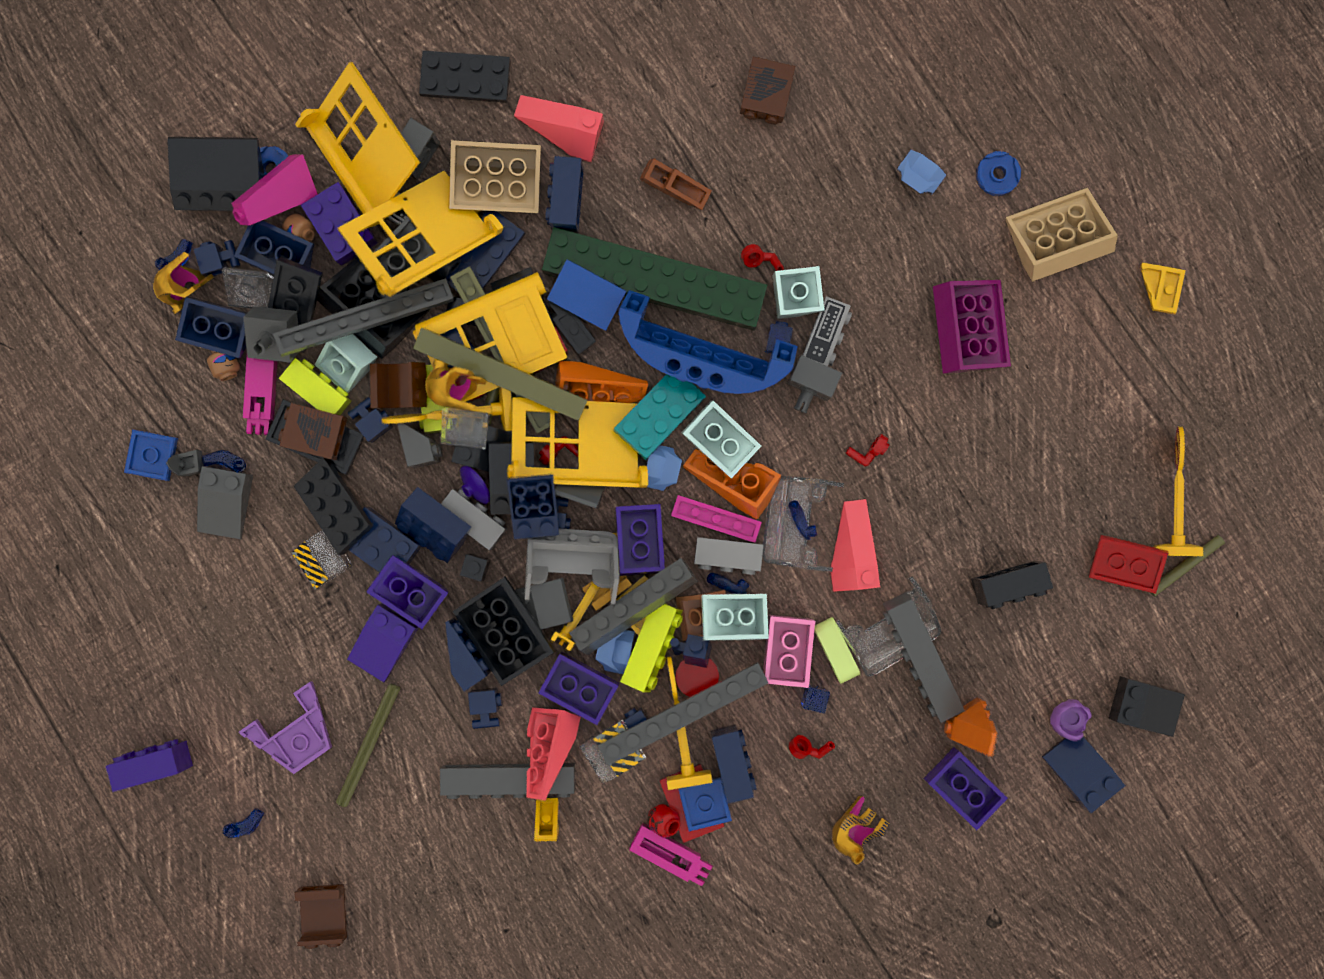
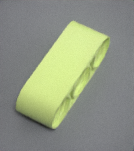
M833 617L816 624L814 632L839 683L842 684L860 675V671Z

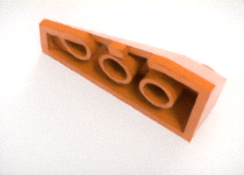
M559 361L555 385L588 399L587 401L634 403L641 401L645 397L648 381L582 362Z
M697 449L694 450L683 465V468L736 508L756 520L770 503L781 478L779 473L763 464L745 463L731 479Z
M975 698L964 705L965 712L946 720L944 732L947 733L946 737L950 740L988 756H993L997 732L993 721L989 720L990 712L984 710L987 706L986 701L981 698Z

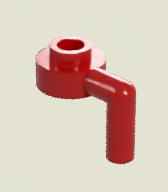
M756 244L746 246L741 252V259L747 267L754 268L763 261H770L775 271L784 270L782 263L775 253L763 252L760 246Z
M879 434L865 456L852 447H849L845 454L861 465L869 466L875 456L883 455L890 445L887 443L889 438Z
M548 444L539 453L541 456L539 460L545 466L549 465L550 446ZM554 444V459L564 446L578 458V446L576 444Z
M797 735L789 742V750L797 759H804L808 755L820 759L835 748V744L832 741H828L819 749L814 748L808 738L803 735Z

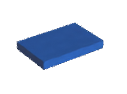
M567 259L547 300L606 331L627 291Z

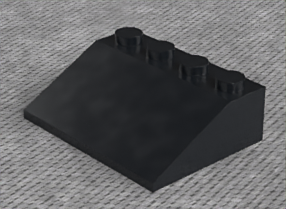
M167 138L170 192L174 210L233 211L232 203L265 176L258 138Z
M357 257L320 287L317 301L333 315L389 296L383 295L379 291L377 282ZM430 309L354 333V335L383 359L409 334Z
M506 576L452 611L501 686L555 652Z

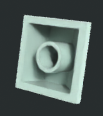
M819 266L774 272L772 277L777 319L799 317L824 311Z
M354 334L326 342L315 366L328 376L337 387L340 386L349 393L370 371V364H374L378 357Z

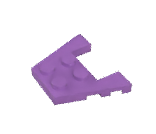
M312 681L293 693L306 713L277 734L270 737L258 719L239 731L240 735L244 738L247 737L255 746L270 754L271 758L293 774L332 748Z

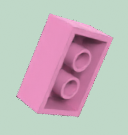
M768 615L769 639H766L763 673L768 684L809 688L815 620Z

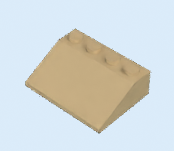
M451 140L449 209L539 213L541 145Z
M1088 188L1006 217V223L1022 265L1032 281L1115 252L1118 235Z

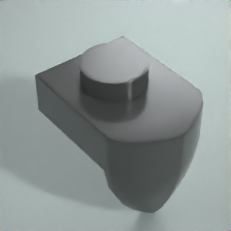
M193 450L175 454L167 460L166 464L178 476L186 477L201 473L202 466H204L202 451Z

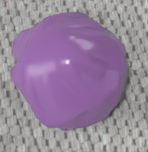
M1068 699L1053 709L1050 723L1054 731L1061 737L1070 741H1078L1084 736L1083 731L1086 729L1087 721L1091 718V712L1089 708L1083 706L1078 700Z

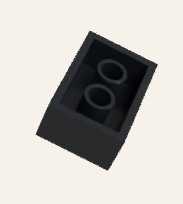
M1032 561L971 578L978 604L984 605L986 608L991 607V609L1003 607V602L1012 601V603L1024 601L1026 600L1025 596L1034 595V597L1045 595L1047 590L1053 588L1047 564L1040 561Z

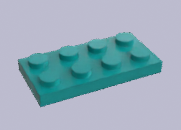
M666 374L618 423L613 431L647 460L706 398V395L691 382L679 381L676 377Z

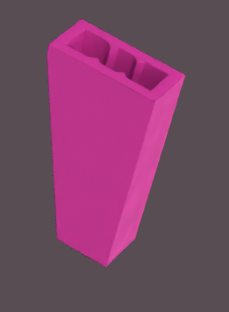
M293 154L288 156L232 203L234 218L240 225H252L301 205L318 195L304 155Z

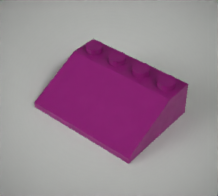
M1001 280L949 281L933 286L943 374L1011 367Z

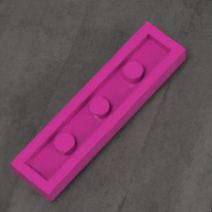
M680 495L677 496L671 514L673 517L754 543L762 523L761 521Z

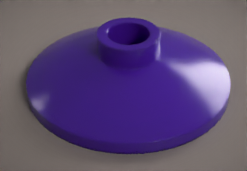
M469 466L461 467L460 476L463 483L461 488L464 494L468 497L472 496L482 504L489 503L490 493L482 478Z

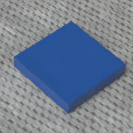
M132 429L124 473L170 481L172 471L168 468L166 462L171 456L175 455L178 438Z
M721 776L712 778L713 783L678 788L689 831L732 821Z

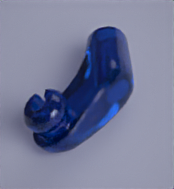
M181 239L178 247L171 255L156 259V268L161 270L183 252L190 255L193 243ZM188 258L181 264V266H183L188 261Z
M218 450L202 456L204 466L221 464L235 472H242L246 468L244 459L226 450Z
M797 500L791 501L788 506L796 527L806 540H811L810 537L817 536L816 526L811 525L808 527L805 512Z
M710 573L707 576V582L720 589L734 594H747L749 583L744 579H740L738 583H735L724 575Z
M255 808L244 821L225 825L222 830L224 836L233 839L253 833L263 818L264 812Z

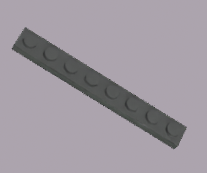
M445 278L392 295L391 297L376 300L273 333V337L279 353L283 357L453 302L454 298Z
M757 662L598 744V748L609 766L768 684V681Z

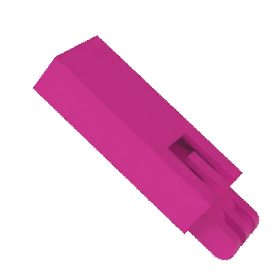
M246 357L243 418L247 419V434H253V427L255 426V434L261 435L262 426H264V435H267L271 427V420L274 421L278 361ZM257 397H265L264 412H260L262 403H257Z
M644 823L641 824L629 847L631 852L687 882L691 880L700 886H703L705 881L699 878L698 875L707 878L709 875L708 872L702 870V867L708 870L713 868V865L701 859L700 853L670 837L663 838ZM676 854L681 857L679 863L686 865L685 869L672 863Z

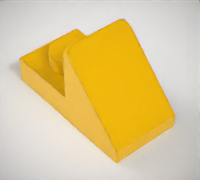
M546 798L545 801L536 799L534 841H557L559 834L558 798Z

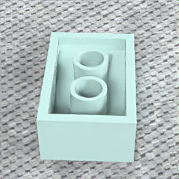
M713 400L681 432L731 479L761 447L751 435Z
M767 594L702 595L703 640L769 639Z

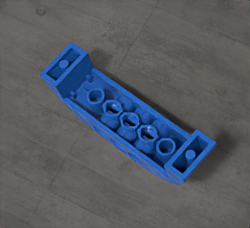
M631 290L628 291L619 309V318L624 335L639 357L660 372L676 377L679 381L697 384V386L703 389L709 388L733 394L760 391L779 382L794 366L798 346L778 339L775 342L768 362L645 321L643 319L650 297Z

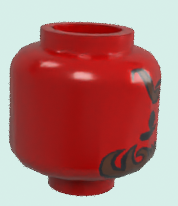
M659 804L649 811L647 824L650 830L666 838L673 836L679 830L680 816L669 806Z

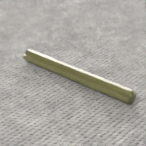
M389 684L336 800L339 806L347 807L400 691V687L395 684Z

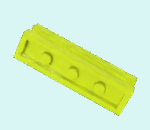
M666 603L646 616L620 681L621 683L646 693H650L651 690L655 689L658 683V672L664 667L666 652L671 648L670 641L675 638L673 636L674 632L682 623L683 610Z

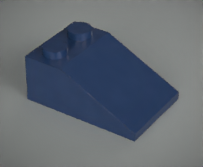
M1084 737L1078 741H1070L1064 738L1042 756L1082 808L1089 813H1093L1126 786Z

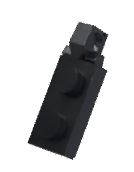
M548 301V304L554 311L550 314L553 318L552 320L578 355L596 343V340L577 315Z

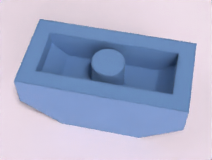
M910 150L897 168L901 172V180L920 194L924 192L933 194L946 176L938 165L923 154Z
M660 445L649 456L647 462L648 488L664 491L666 487L677 484L682 460L675 454L674 448Z
M625 630L597 649L595 660L603 665L605 671L624 674L630 659L635 631Z

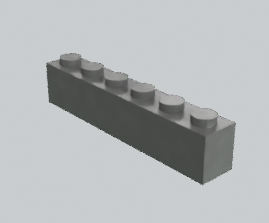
M680 558L617 600L615 605L611 604L569 633L579 651L589 655L696 584L698 580L688 564Z
M905 592L882 603L886 610L883 612V616L888 625L892 623L895 629L891 631L897 644L901 642L904 648L900 650L905 661H910L912 668L909 670L914 680H919L921 684L918 689L923 699L927 698L930 703L927 705L931 716H937L942 723L965 712L911 596Z
M563 763L549 794H557V797L562 798L570 797V794L575 793V763ZM530 764L443 765L440 768V796L446 795L447 799L460 798V795H469L471 799L482 798V795H491V798H503L504 795H513V798H524L527 794V770L530 768Z

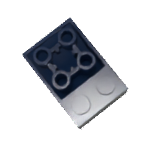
M553 474L507 478L514 539L559 535Z
M454 617L445 622L451 674L465 692L492 671L477 651L471 639L466 635L460 622Z

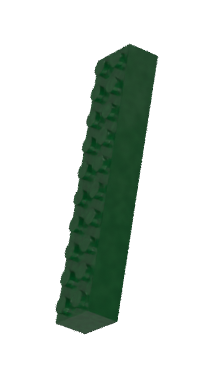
M555 227L552 230L542 267L545 275L558 278L566 260L569 259L626 290L627 292L624 296L631 290L649 296V303L752 331L756 329L767 289V284Z

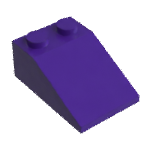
M394 555L390 557L366 591L421 629L424 628L448 594L447 588Z
M378 604L361 631L347 660L382 682H385L419 627L385 604Z

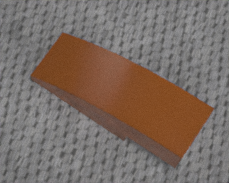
M654 158L648 161L640 177V180L699 210H703L712 190L679 170L671 169Z

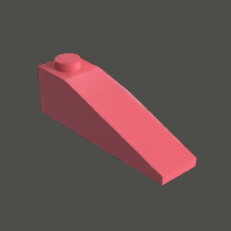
M520 95L514 114L515 118L544 136L549 142L561 148L569 156L592 162L604 123L602 113L582 107Z
M866 499L846 501L843 503L839 531L830 568L833 592L879 588L878 565Z
M532 708L527 728V737H530V748L527 749V757H530V768L527 770V798L546 800L576 739L581 716L564 710Z

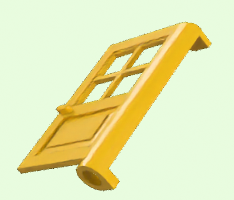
M353 62L348 63L319 109L304 110L295 124L297 128L306 127L363 214L394 198L420 163ZM350 85L353 86L363 101L352 118L340 102ZM336 106L348 122L338 138L335 137L326 123ZM366 107L378 123L367 140L355 124ZM351 128L363 145L352 161L341 146V142Z
M442 171L338 227V231L373 276L379 291L383 295L386 294L391 297L500 235L503 231V226L493 214L485 216L483 222L475 210L449 209L450 177L445 171ZM403 209L417 229L397 239L383 219ZM378 222L392 240V243L373 253L361 238L359 232ZM421 233L435 254L416 264L401 244ZM397 247L411 267L391 278L377 257Z
M538 272L421 323H417L415 325L416 330L413 331L414 337L417 339L422 327L439 335L457 328L464 345L471 348L461 325L483 316L494 341L473 350L480 352L496 345L505 364L528 374L568 358L540 296L547 292ZM427 355L431 362V365L433 364L434 360H438ZM486 381L485 385L477 384V390L464 399L463 402L500 386Z
M513 397L511 465L508 464L507 478L553 474L554 484L646 488L648 486L647 466L638 467V453L613 431L618 423L637 404L587 401L586 407H584L578 421V439L555 438V413L559 412L527 398ZM526 412L550 413V438L526 437ZM526 442L550 443L549 468L525 467ZM554 443L578 444V469L554 468Z

